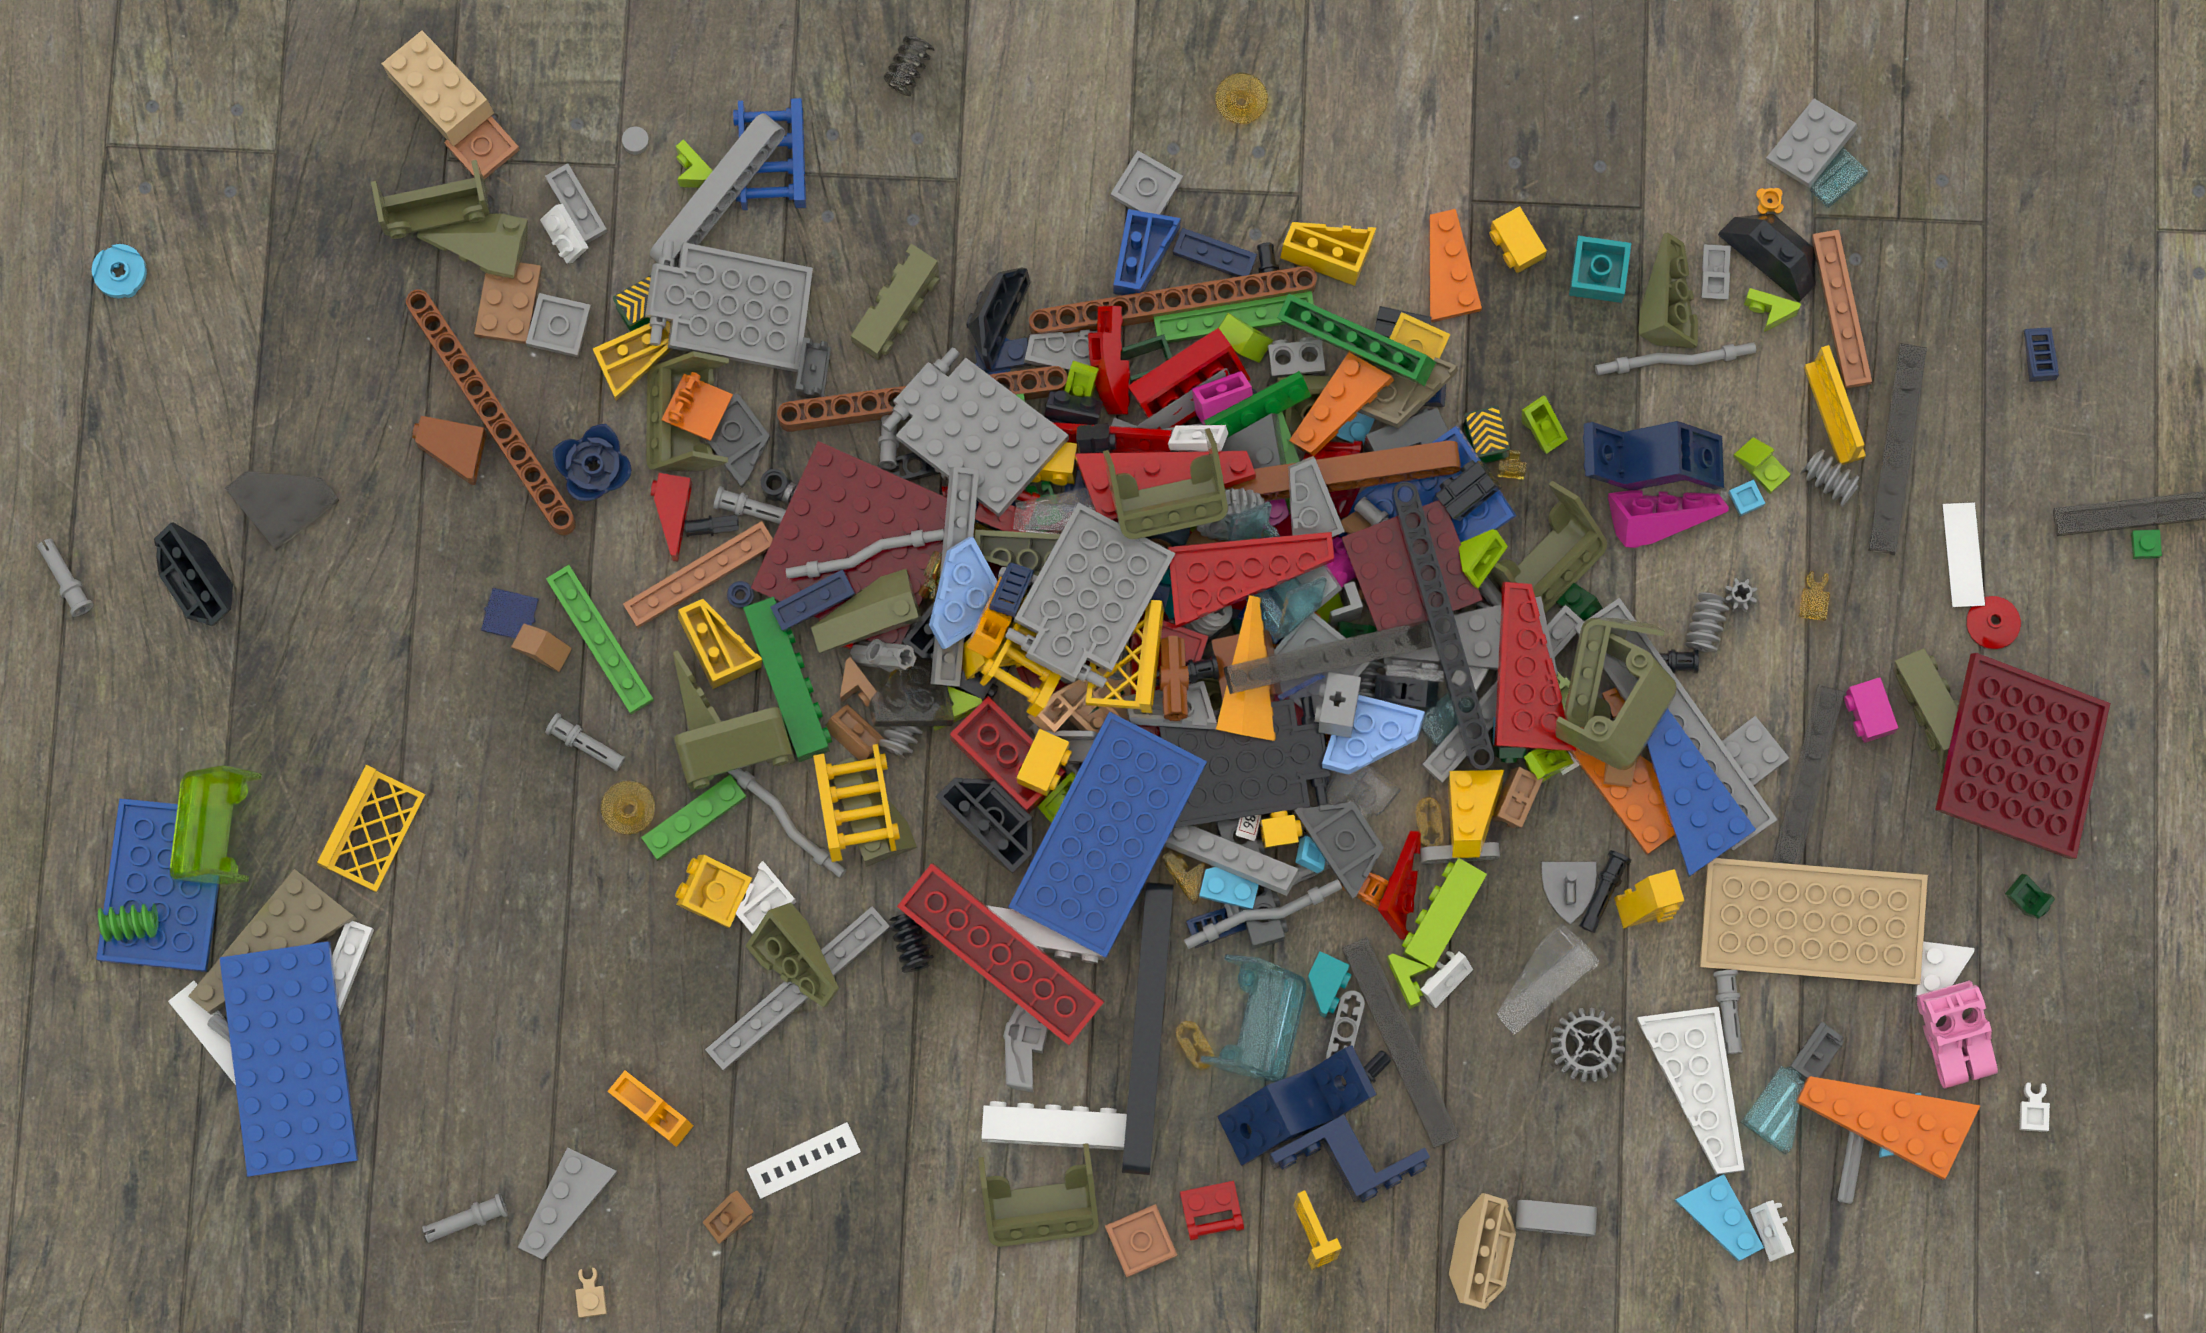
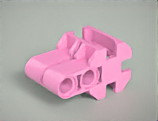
M1969 980L1917 995L1918 1010L1923 1015L1925 1022L1923 1026L1924 1034L1932 1049L1938 1077L1944 1089L1969 1082L1968 1072L1972 1080L1998 1073L1991 1043L1992 1030L1990 1022L1985 1018L1983 1009H1986L1977 985L1973 986ZM1967 1008H1972L1971 1014L1963 1019V1011ZM1946 1015L1945 1024L1940 1027H1936V1023L1940 1019V1017Z

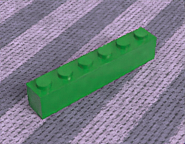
M1288 294L1277 317L1290 327L1423 386L1426 385L1436 364V361L1428 355Z
M771 597L743 607L798 761L802 762L813 758L814 755L830 752L828 744L832 742L828 728H822L819 718H822L823 715L818 702L812 703L810 694L814 690L809 677L803 678L800 669L805 668L800 652L794 653L791 644L796 643L791 628L785 632L782 631L770 608L776 604L775 598Z

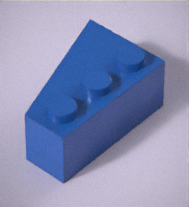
M1128 209L1114 279L1113 294L1129 295L1144 292L1178 233L1181 218Z

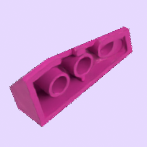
M1642 490L1608 493L1615 534L1625 547L1630 548L1655 543L1726 513L1729 509V506L1719 494L1686 492L1683 494V497L1668 495V492L1659 491L1658 496L1643 495Z

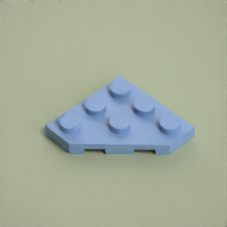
M973 537L966 538L947 550L929 623L942 649L950 647L974 631L997 583L993 572Z
M1359 695L1351 738L1331 735L1322 762V768L1349 775L1416 741L1425 717V711Z

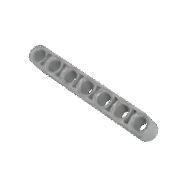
M762 113L758 115L657 240L650 251V257L658 263V259L662 257L664 240H671L674 242L672 256L674 267H678L681 245L684 242L695 245L701 243L780 144L785 135L784 128L767 114Z

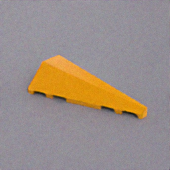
M1249 595L1216 729L1275 741L1276 733L1274 732L1272 719L1273 708L1271 707L1269 691L1271 687L1267 650L1264 645L1263 635L1264 623L1260 608L1261 598Z

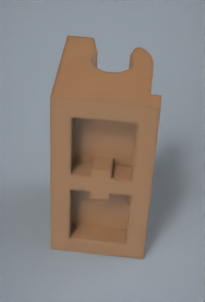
M1521 767L1511 769L1497 800L1492 820L1496 822L1503 821L1510 828H1522L1543 778L1538 780L1535 774Z

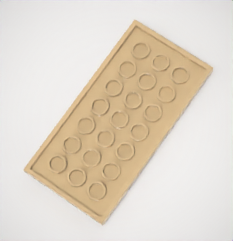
M1716 858L1707 864L1699 967L1920 985L1928 875Z

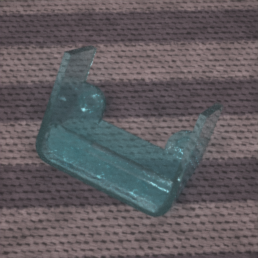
M1266 502L1232 516L1227 542L1280 537L1277 529L1268 522L1272 507L1271 503ZM1324 576L1303 585L1297 578H1293L1253 595L1261 598L1262 621L1275 639L1289 635L1321 606L1327 581Z
M1225 954L1224 960L1241 967L1238 983L1244 992L1249 993L1237 1045H1226L1222 1049L1219 1058L1201 1056L1200 1061L1226 1072L1264 1081L1277 1082L1285 1079L1306 994V982L1302 976L1264 959Z

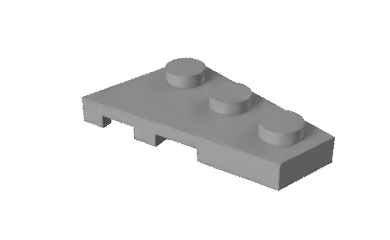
M1312 456L1288 466L1292 536L1332 532V537L1345 532L1315 457Z
M1204 681L1189 684L1187 691L1188 716L1180 721L1164 719L1163 691L1155 690L1153 713H1142L1141 709L1126 708L1129 722L1136 725L1217 730V722ZM1136 694L1124 696V700L1135 701Z

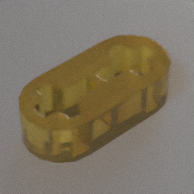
M1422 798L1418 802L1415 811L1417 831L1421 833V846L1423 848L1441 846L1444 832L1440 805L1434 798ZM1425 804H1429L1430 808H1435L1436 810L1431 814V821H1427L1426 813H1421L1420 811L1424 809ZM1428 826H1432L1433 834L1439 836V838L1435 839L1434 844H1430L1429 839H1424L1423 837L1428 834Z
M1184 1021L1179 1024L1176 1029V1039L1189 1062L1197 1070L1204 1071L1209 1069L1214 1062V1052L1199 1026L1192 1021ZM1187 1027L1188 1030H1195L1193 1033L1195 1044L1192 1045L1188 1038H1181L1183 1028ZM1199 1047L1203 1054H1209L1207 1064L1195 1061L1197 1052L1194 1048Z

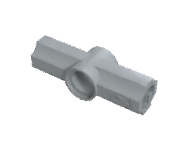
M874 639L871 642L860 641L859 644L853 645L850 652L853 661L857 665L878 667L888 672H892L895 669L906 670L908 667L914 666L916 660L914 648L908 645L884 643L879 639Z

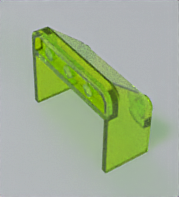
M222 765L189 771L183 776L180 785L170 863V875L173 879L226 885L248 882L249 876L238 874V866L235 860L227 857L233 805L239 804L246 798L248 793L247 781L261 779L262 773Z

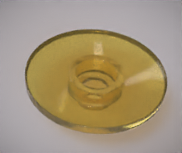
M1235 73L1227 76L1218 85L1215 103L1219 113L1226 120L1236 124H1247L1257 120L1264 113L1268 103V93L1262 81L1254 75ZM1239 98H1244L1246 103L1239 105L1236 101Z
M626 780L612 785L605 792L601 801V815L604 822L610 829L620 834L630 835L644 830L651 823L655 814L653 795L646 786L636 781ZM627 805L634 807L633 812L630 814L624 812V808Z

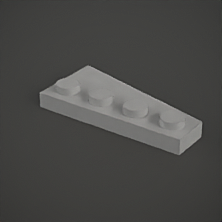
M567 1147L518 1248L545 1260L566 1235L570 1227L582 1216L586 1208L603 1191L602 1189L618 1172Z

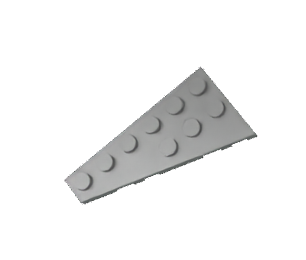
M1541 596L1535 597L1540 613L1539 619L1543 634L1546 635L1548 643L1546 645L1549 656L1552 658L1555 673L1558 677ZM1501 605L1454 614L1468 666L1498 670ZM1446 618L1438 619L1436 622L1437 631L1442 634L1448 632L1450 628L1449 621ZM1428 621L1383 638L1387 658L1437 662L1440 664ZM1453 644L1446 645L1443 650V654L1448 660L1454 659L1458 653L1457 648Z

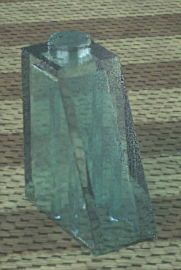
M1781 1066L1740 1123L1786 1155L1793 1145L1800 1104L1796 1100L1804 1086V1082L1799 1079L1801 1075L1791 1067L1785 1069Z

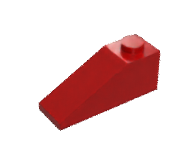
M659 473L658 480H653L651 496H654L672 560L678 562L693 484L691 478Z

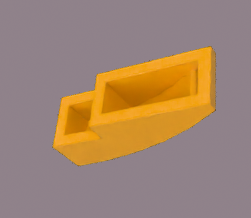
M1001 576L982 611L967 645V648L988 659H992L997 651L1005 631L1013 618L1012 616L989 609L1002 579ZM1000 599V600H1002V601H1005V602L1014 604V603H1012V602H1009V601Z
M626 1070L607 1091L675 1147L679 1145L694 1126Z

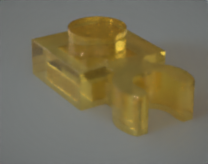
M1810 571L1807 576V583L1810 589L1803 588L1798 617L1825 621L1827 619L1830 592H1824L1823 588L1828 583L1829 576L1828 573H1824L1822 582L1818 583L1813 579L1814 571Z

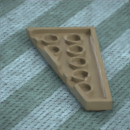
M294 869L221 957L318 943L325 937L329 938L336 933L337 929L355 921L357 918ZM220 959L188 996L210 1015L225 1006Z

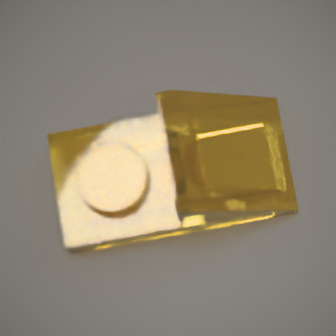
M1171 850L1162 856V861L1191 904L1194 905L1198 901L1205 862L1186 872L1185 869L1188 866L1180 854L1175 856Z

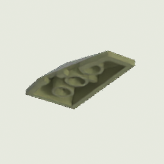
M907 569L881 576L813 625L811 629L819 654L923 621Z
M678 650L673 652L689 731L721 722L714 708L710 707V703L701 687H698L693 674Z
M850 757L843 761L832 764V766L849 762H855L856 759L854 757ZM866 771L834 776L833 779L836 789L874 782ZM881 792L840 799L844 811L883 804ZM889 799L892 824H898L900 839L895 840L896 851H891L889 838L857 844L866 867L917 848L908 822ZM885 815L849 821L853 834L887 828Z

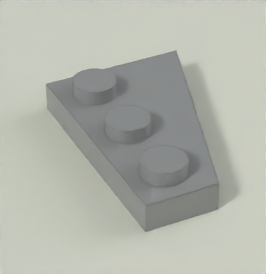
M1080 330V332L1031 334L1024 363L1040 367L1059 366L1067 373H1069L1073 360L1091 366L1088 333H1097V331Z

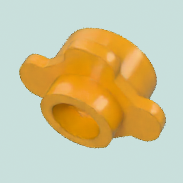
M1779 188L1759 189L1756 193V197L1759 199L1758 212L1760 214H1766L1767 212L1781 213L1784 208L1781 204L1782 190Z

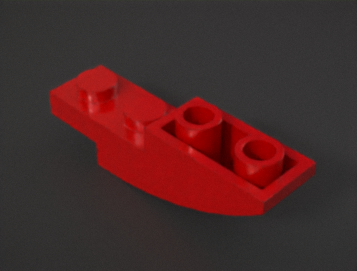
M1099 306L1097 333H1088L1090 365L1099 368L1095 385L1109 415L1128 414L1130 403L1128 395L1130 379L1129 361L1120 360V353L1122 351V306Z

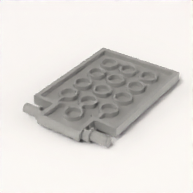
M664 240L662 257L658 259V263L652 265L645 317L650 318L649 326L652 327L650 345L660 346L662 329L666 327V321H669L671 325L667 348L688 352L695 351L729 358L730 360L798 372L813 268L685 242L681 245L679 266L674 267V259H672L674 242Z
M952 347L941 360L937 359L933 365L928 362L894 399L893 402L896 406L892 409L893 413L882 424V427L890 432L900 420L904 421L910 416L911 419L896 434L897 440L948 479L950 467L979 469L976 500L1000 517L1069 440V435L967 358L960 363L949 377L945 374L950 370L949 366L960 355Z
M1078 502L1014 619V622L1037 633L1036 638L1029 634L1025 636L1012 628H1009L1005 638L1019 644L1021 649L1027 652L1026 658L1074 683L1076 679L1083 682L1087 680L1103 688L1107 679L1091 671V667L1085 664L1086 660L1110 673L1112 672L1175 553L1145 537L1139 539L1125 537L1121 532L1119 523Z

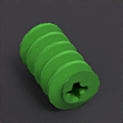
M153 903L151 911H148L146 904H142L140 912H137L135 905H131L130 913L126 912L124 906H120L119 914L115 913L113 907H109L108 915L104 914L102 908H98L100 934L106 942L112 941L113 935L117 941L122 940L124 934L128 940L133 939L135 933L139 939L144 938L146 932L150 938L155 937L158 930V911L155 903Z

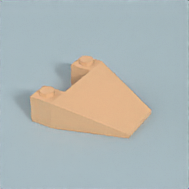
M1130 661L1126 663V674L1129 676V678ZM1101 667L1097 669L1102 676L1108 672ZM1107 678V682L1114 690L1116 686L1118 687L1126 681L1124 678L1123 680ZM1079 679L1053 692L1045 708L1036 717L1030 714L1027 716L1041 730L1054 733L1067 719L1080 731H1094L1098 733L1109 711L1129 721L1126 708L1098 706L1100 709L1091 713L1097 706L1086 705L1088 681L1085 680L1083 682ZM1105 685L1103 688L1097 686L1093 690V698L1103 699L1111 691ZM1130 685L1123 689L1124 695L1121 696L1118 693L1123 700L1124 696L1130 695Z

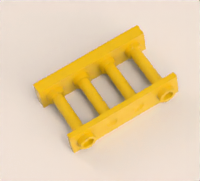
M1013 620L1010 628L1025 636L1029 634L1036 638L1037 633ZM1004 637L993 659L989 658L981 669V673L984 676L980 684L985 686L995 677L1028 698L1027 701L1030 702L1026 712L1036 717L1045 708L1061 676L1026 658L1024 653L1010 645L1011 640ZM1004 655L1039 675V679L1042 681L1040 687L1032 688L999 668Z
M878 744L873 745L875 758L832 766V763L826 764L824 754L813 756L832 862L842 860L841 850L846 849V846L888 838L891 851H896L895 840L900 839L898 824H892L883 775V770H887L888 766L885 753L880 754ZM877 769L879 781L837 789L835 786L830 787L829 780L834 779V776ZM881 792L883 803L881 805L840 812L839 809L834 810L833 803H837L838 799ZM885 815L887 828L849 835L838 834L837 826H842L843 822Z

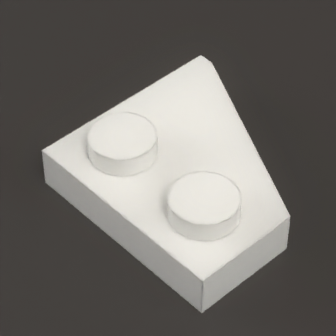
M763 861L759 864V871L753 883H750L746 891V897L740 903L736 912L737 917L752 935L768 910L788 903L793 905L796 903L795 898Z
M1923 942L1920 985H1916L1915 997L1952 986L1973 955L1974 948Z

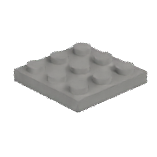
M1315 613L1302 623L1297 622L1274 650L1282 693L1288 698L1294 699V703L1301 708V698L1311 696L1314 715L1316 714L1317 706L1323 705L1324 698L1319 697L1321 681L1327 682L1328 672L1359 677L1372 661V659Z

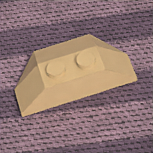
M1482 1193L1459 1220L1449 1276L1460 1303L1486 1309L1489 1303L1506 1287L1516 1231L1508 1211L1507 1200Z

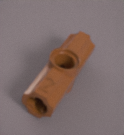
M1168 636L1161 639L1160 642L1161 666L1159 683L1160 691H1163L1164 719L1180 721L1188 716L1187 691L1189 688L1188 666L1185 665L1184 638Z

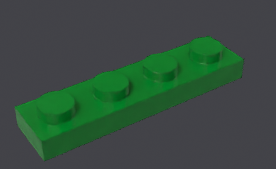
M1298 371L1204 420L1205 425H1226L1228 438L1271 413L1278 414L1311 397L1303 375Z

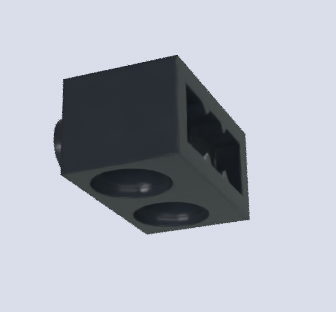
M1389 674L1377 675L1375 699L1399 705L1436 707L1439 680Z

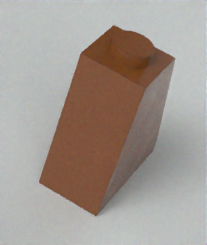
M421 416L419 423H415L412 438L415 439L418 448L469 484L476 485L487 437L484 427Z

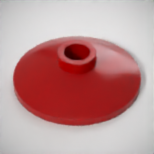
M1997 596L1984 597L1985 606H1972L1967 614L1966 626L1968 633L1978 645L1984 648L2001 649L2007 647L2019 634L2021 627L2020 615L2015 606L2008 600ZM1991 617H1998L2000 624H1992Z

